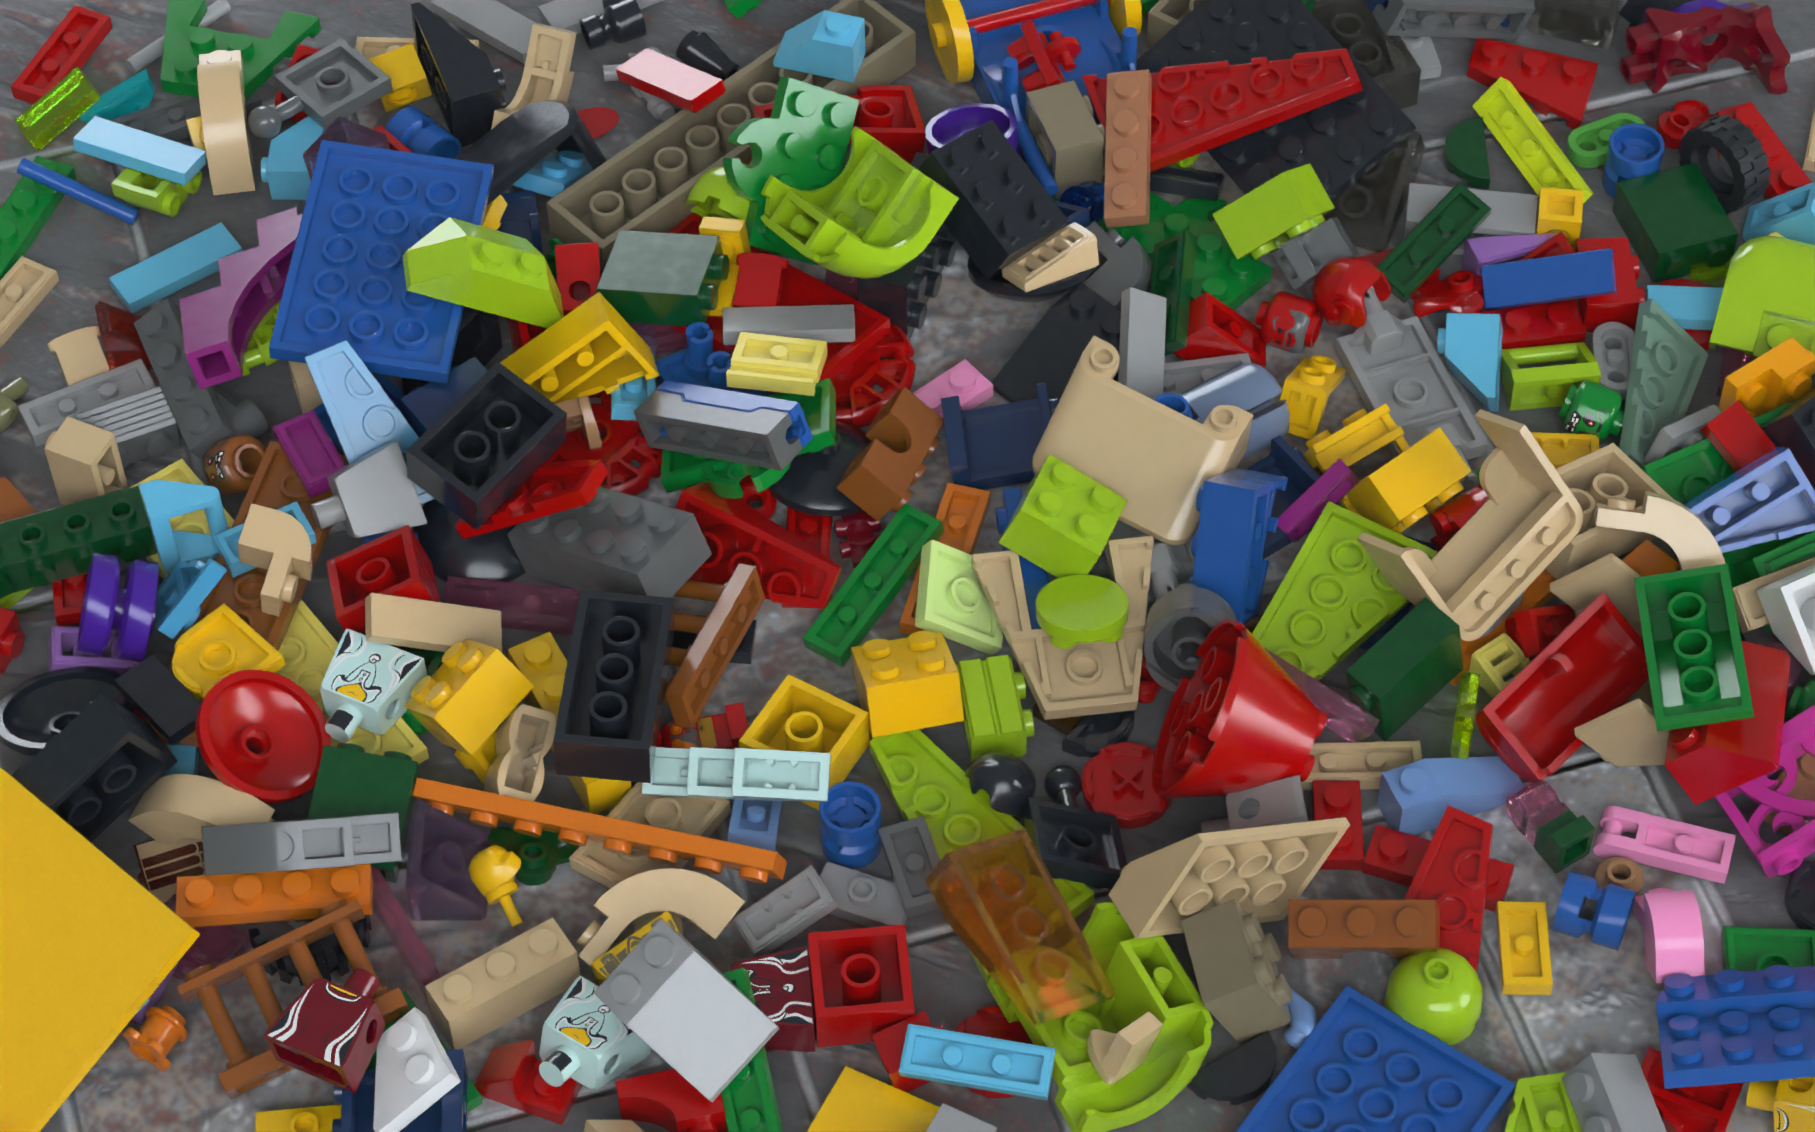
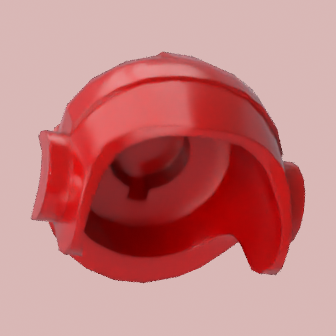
M1343 257L1331 260L1320 269L1319 274L1314 279L1312 296L1319 313L1323 315L1326 323L1336 328L1340 324H1350L1361 328L1366 324L1364 295L1367 294V290L1373 286L1379 301H1385L1390 297L1391 288L1384 273L1375 267L1371 261L1362 257Z

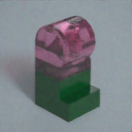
M1538 779L1507 797L1506 808L1512 822L1555 874L1589 855L1595 827L1584 815L1577 818L1566 804L1559 800L1554 789L1546 781ZM1572 847V849L1566 853V850Z

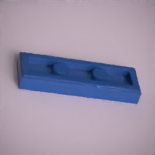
M1610 248L1481 266L1485 309L1488 311L1617 294L1613 250Z

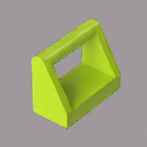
M1584 342L1502 349L1501 379L1509 411L1562 406L1572 384L1579 386L1581 382L1587 379L1600 384L1601 372L1598 361ZM1576 360L1577 363L1519 369L1517 366Z

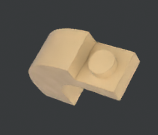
M540 23L532 24L524 72L519 88L507 107L494 111L491 130L527 104L547 100L568 101L574 72L570 71L577 32Z
M216 50L208 54H199V64L197 65L198 92L213 195L256 191L255 165L245 107L241 50Z
M1645 491L1643 509L1635 508V500L1619 497H1608L1607 504L1596 503L1594 516L1596 526L1644 532L1659 537L1676 553L1680 571L1726 564L1716 539L1704 522L1689 508L1670 497Z
M172 774L159 778L143 794L128 821L157 842L171 845L181 839L202 840L201 827L275 821L271 818L275 809L250 794L224 785L221 781L198 775Z
M664 868L635 874L610 888L592 906L607 919L602 925L593 920L576 943L583 947L578 957L592 968L591 963L605 954L629 923L642 915L654 912L668 911L689 921L710 939L715 940L745 901L719 881L695 871Z

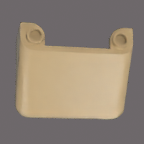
M1093 336L1083 351L1034 452L1032 460L1033 471L1036 475L1048 455L1051 454L1127 499L1128 501L1118 520L1169 545L1184 544L1194 536L1199 527L1200 512L1196 509V498L1200 487L1203 485L1204 480L1236 469L1246 452L1254 415L1237 406L1219 405L1210 412L1204 423L1201 424L1113 380L1119 368L1120 358L1118 351L1110 343Z

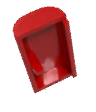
M1601 592L1476 714V723L1479 731L1513 772L1530 782H1542L1547 776L1553 775L1584 744L1583 741L1575 736L1574 728L1621 707L1649 679L1644 642L1606 594Z

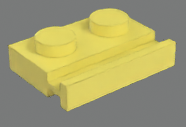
M740 332L731 358V367L726 372L727 387L814 396L816 383H819L828 355L827 341Z

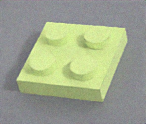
M930 540L922 546L915 626L934 633L942 631L943 636L947 639L989 655L995 654L1002 649L1003 631L972 568V555L938 541Z

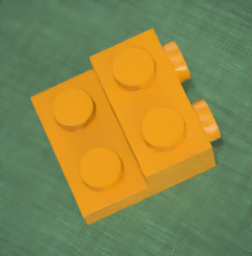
M1793 337L1787 339L1725 377L1718 408L1723 412L1738 400L1751 417L1755 418L1796 401L1811 389L1810 387L1813 382L1811 378L1815 374L1814 353L1801 346Z

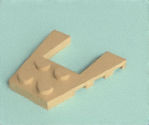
M1153 536L1108 540L1107 554L1112 581L1117 583L1126 592L1129 602L1128 620L1123 627V637L1114 643L1102 641L1077 643L1069 649H1061L1052 645L1050 635L1043 629L1031 630L1020 560L1017 553L1008 550L972 554V568L1044 720L1137 710L1154 543Z

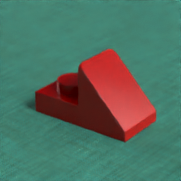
M1568 604L1529 608L1513 613L1514 617L1505 621L1507 635L1523 651L1525 658L1532 661L1576 616L1574 609Z
M531 1040L493 1048L474 1084L482 1097L563 1125L583 1085L570 1077L559 1087L549 1085L540 1075L539 1065L543 1061L537 1059L534 1041Z

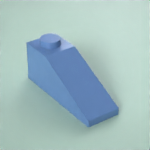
M1499 756L1424 758L1383 772L1377 805L1390 829L1417 835L1438 828L1448 805L1473 816L1525 798L1526 790L1516 773Z

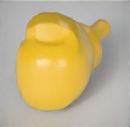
M492 845L478 852L472 858L468 872L471 881L481 894L486 897L489 905L500 902L512 928L523 923L510 897L519 890L514 876L520 868L521 860L513 851L508 852L499 845Z

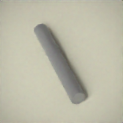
M217 0L207 6L208 10L198 28L207 27L230 12L231 6L228 1ZM165 35L125 60V64L131 73L136 74L163 56Z

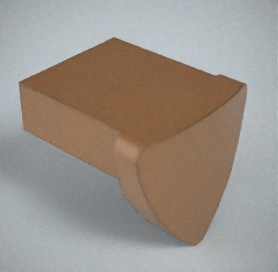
M588 395L555 403V405L567 413L566 433L582 429L589 450L603 447Z

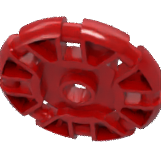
M890 323V332L831 381L836 390V421L852 424L857 428L872 423L878 410L899 390L906 387L910 391L915 377L916 364L911 360L914 356L911 342L901 328L892 324L891 331ZM887 357L890 358V360H881V359H880V358H887ZM875 384L883 388L880 393L873 389ZM769 392V395H773L779 392Z
M604 390L590 395L589 398H600L601 404H591L599 434L606 436L601 440L603 447L589 450L586 440H584L582 429L566 433V441L545 462L600 459L609 472L600 487L637 496L649 488L648 482L653 477H661L663 449L648 446L644 435H639V432H642L638 421L611 420V394L607 395ZM633 459L641 464L638 468L630 465Z

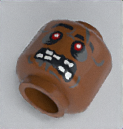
M235 435L215 442L208 449L204 459V473L208 482L225 495L246 493L266 448L259 440L250 435Z

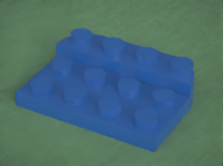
M1774 965L1765 970L1741 972L1739 970L1726 969L1711 975L1692 977L1688 974H1673L1665 978L1664 989L1656 999L1665 1089L1815 1077V966L1791 968L1786 965Z

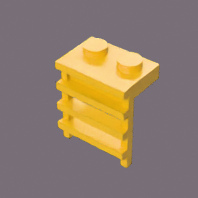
M1385 403L1370 413H1367L1365 408L1352 414L1342 421L1344 428L1332 435L1327 429L1305 443L1308 450L1303 456L1314 470L1319 468L1324 474L1339 458L1350 467L1394 442L1400 454L1410 447L1403 437L1404 431L1401 426H1396L1389 414L1391 410ZM1345 495L1340 500L1343 508L1360 515Z

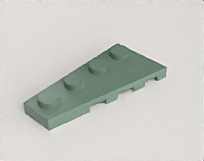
M1653 299L1640 303L1638 308L1619 446L1639 467L1647 465L1644 462L1645 456L1660 429L1685 417L1709 355Z

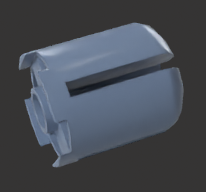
M1240 363L1177 394L1188 401L1193 415L1192 419L1201 424L1204 423L1210 412L1219 405L1237 406L1254 415L1247 449L1241 460L1271 446V440L1278 436L1284 438L1289 431L1287 401L1280 400L1273 403L1270 400L1279 395L1282 389L1274 376L1255 363Z

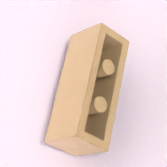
M552 917L426 985L425 990L431 1017L452 1049H461L567 991L574 981L581 976L578 954Z

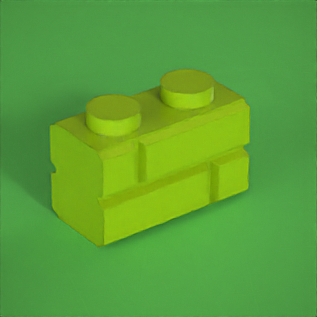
M1008 655L987 657L984 661L980 658L959 661L956 666L959 671L964 713L963 722L971 761L979 755L995 751L1009 753L1015 757H1023L1027 752V737H1034L1031 709L1022 710L1020 702L1021 699H1026L1023 673L1021 671L1014 672L1012 659Z

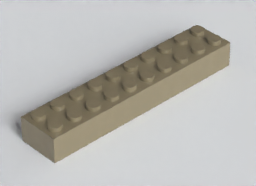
M874 0L840 1L827 11L865 18L866 54L854 83L775 67L773 60L781 44L780 42L723 81L726 92L697 113L682 109L546 202L550 237L558 238L563 245L565 243L598 242L601 271L603 273L620 230L669 232L692 213L690 210L696 206V204L685 205V200L701 175L712 167L723 165V158H737L742 163L749 164L748 158L752 156L750 145H733L727 140L741 123L754 118L753 108L755 106L774 103L780 77H790L833 92L836 91L845 96L857 94V88L861 86L890 85L916 66L915 31Z

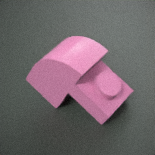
M1656 888L1649 890L1644 895L1635 896L1633 914L1644 929L1645 967L1656 983H1664L1665 978L1673 974H1688L1692 977L1705 975L1703 928L1694 892L1692 890L1675 891L1669 888Z

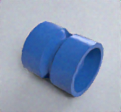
M415 106L406 107L397 112L385 127L389 133L412 153L451 159L461 154V143L458 138L444 127L437 125L435 120Z
M1632 123L1617 128L1610 136L1602 185L1605 192L1612 199L1615 198L1617 182L1660 171L1665 143L1662 136L1655 129L1644 124Z
M842 782L829 788L828 802H820L819 805L820 839L823 855L830 863L849 869L865 867L872 863L881 851L878 829L882 828L879 796L872 788L859 782Z
M1570 870L1559 900L1552 931L1579 938L1586 933L1590 935L1592 943L1618 951L1630 917L1636 890L1609 883L1606 887L1601 888L1598 886L1596 878ZM1587 898L1598 901L1593 921L1581 917Z

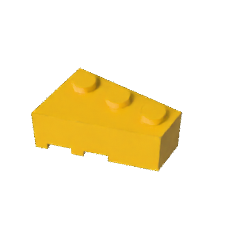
M600 292L500 362L554 404L586 395L590 396L604 390L608 395L614 392V390H620L619 384L621 385L645 376L646 381L660 376L651 348Z

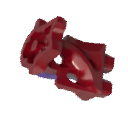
M1695 0L1676 7L1671 11L1648 8L1645 10L1643 24L1626 28L1624 39L1631 56L1621 58L1619 70L1629 85L1645 81L1652 93L1657 94L1671 76L1684 73H1705L1708 67L1714 65L1719 59L1731 58L1740 62L1744 70H1753L1769 94L1780 95L1787 93L1788 86L1785 81V67L1790 63L1791 56L1773 26L1772 13L1768 5L1761 7L1754 2L1733 6L1716 0ZM1718 33L1714 41L1709 43L1703 42L1707 36Z

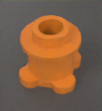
M163 1005L161 1009L151 1006L146 1011V1020L136 1031L128 1027L122 1035L128 1041V1049L134 1056L166 1072L171 1066L166 1056L177 1042H184L188 1037V1032L184 1027L186 1020L179 1012L169 1006Z

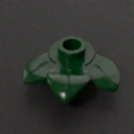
M506 827L492 828L489 832V846L499 845L508 852L513 851L520 858L521 865L515 877L522 884L537 886L548 882L557 865L570 862L569 857L579 847L578 845L558 840L559 833L542 830L541 837L522 834L514 831L513 828Z

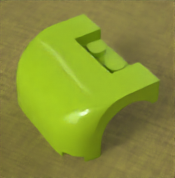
M855 126L851 131L852 146L849 160L844 170L835 180L816 190H800L770 175L761 191V195L766 197L765 213L760 218L768 228L818 265L851 278H878L900 269L923 252L959 198L902 159L883 143Z
M1767 235L1751 238L1737 249L1731 259L1709 348L1716 349V345L1743 351L1744 355L1756 359L1793 337L1801 346L1810 350L1815 355V245L1784 237Z
M1104 902L1096 904L1088 923L1079 936L1057 953L1070 959L1077 967L1083 965L1111 1000L1033 1027L1005 993L1009 991L1002 973L1006 959L997 961L987 983V987L1008 1023L1020 1021L1033 1045L1056 1049L1052 1077L1059 1090L1054 1101L1072 1132H1106L1139 1122L1166 1106L1185 1089L1197 1074L1210 1048L1211 1028L1214 1024L1209 1010L1203 1005L1199 993L1163 936L1136 939L1114 902ZM1147 1012L1152 1013L1163 1026L1145 1061L1112 1085L1105 1083L1089 1058L1087 1038L1093 1029L1117 1034Z

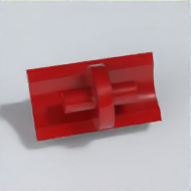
M1031 19L1021 24L1020 27L1024 36L1018 38L1006 48L1010 57L1017 59L1020 71L1037 62L1039 69L1021 78L1026 93L1066 82L1059 65H1062L1066 72L1076 67L1073 59L1081 51L1078 40L1075 37H1063L1060 31H1055L1049 36L1052 42L1049 44L1044 33L1037 31Z

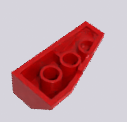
M866 85L858 87L857 94L848 96L859 100L853 128L857 126L897 153L909 164L912 163L916 152L923 153L925 127L911 85ZM774 103L755 106L753 108V117L770 118Z
M704 481L682 490L676 509L695 515L712 553L688 580L724 585L725 582L730 580L738 564L756 566L765 599H771L772 602L803 607L826 608L842 569L840 565L738 498L720 497Z

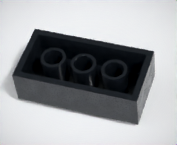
M916 152L911 165L918 169L929 155ZM943 222L924 251L900 269L878 278H857L858 301L890 318L891 331L892 324H894L906 333L909 340L915 328L921 329L927 314V302L930 297L935 298L939 292L942 281L941 272L944 266L950 267L954 260L956 252L955 242L957 239Z
M580 590L554 735L556 775L651 783L674 638V598Z

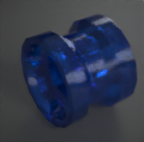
M1087 181L1080 185L1071 186L1063 192L1059 202L1084 208L1091 206L1089 209L1091 223L1097 222L1104 216V186L1096 181Z

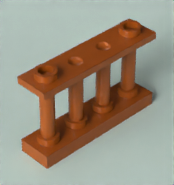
M738 564L732 577L724 585L687 580L674 594L677 597L717 602L712 612L708 613L706 617L674 612V631L698 634L693 645H690L687 649L672 647L669 665L679 666L680 668L675 677L666 682L664 700H666L667 705L670 707L676 726L694 727L764 602L765 596L756 566Z
M346 899L331 903L320 910V918L214 969L212 964L198 967L185 975V983L176 986L186 1003L200 998L229 1060L225 1064L227 1070L218 1074V1077L231 1100L296 1068L277 1061L271 1049L257 1056H254L253 1052L246 1051L218 988L245 976L266 1023L270 1027L283 1013V1009L263 966L290 954L306 988L314 979L323 978L307 945L332 933H335L352 971L355 968H362L372 973L378 979L352 925L365 918L358 900L349 904ZM380 983L379 988L371 998L376 1002L385 1025L406 1015L410 1011L399 987L390 991L388 986L382 987Z

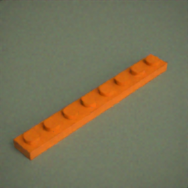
M418 777L412 794L413 797L426 805L425 812L435 816L453 818L454 812L470 815L469 821L496 828L498 821L514 824L513 830L535 837H541L542 830L559 833L558 840L578 846H586L587 839L604 843V850L616 854L629 856L631 850L636 849L649 852L647 858L664 864L675 865L677 858L694 861L693 868L712 874H721L723 867L739 871L738 877L760 884H766L768 877L783 880L787 861L776 851Z

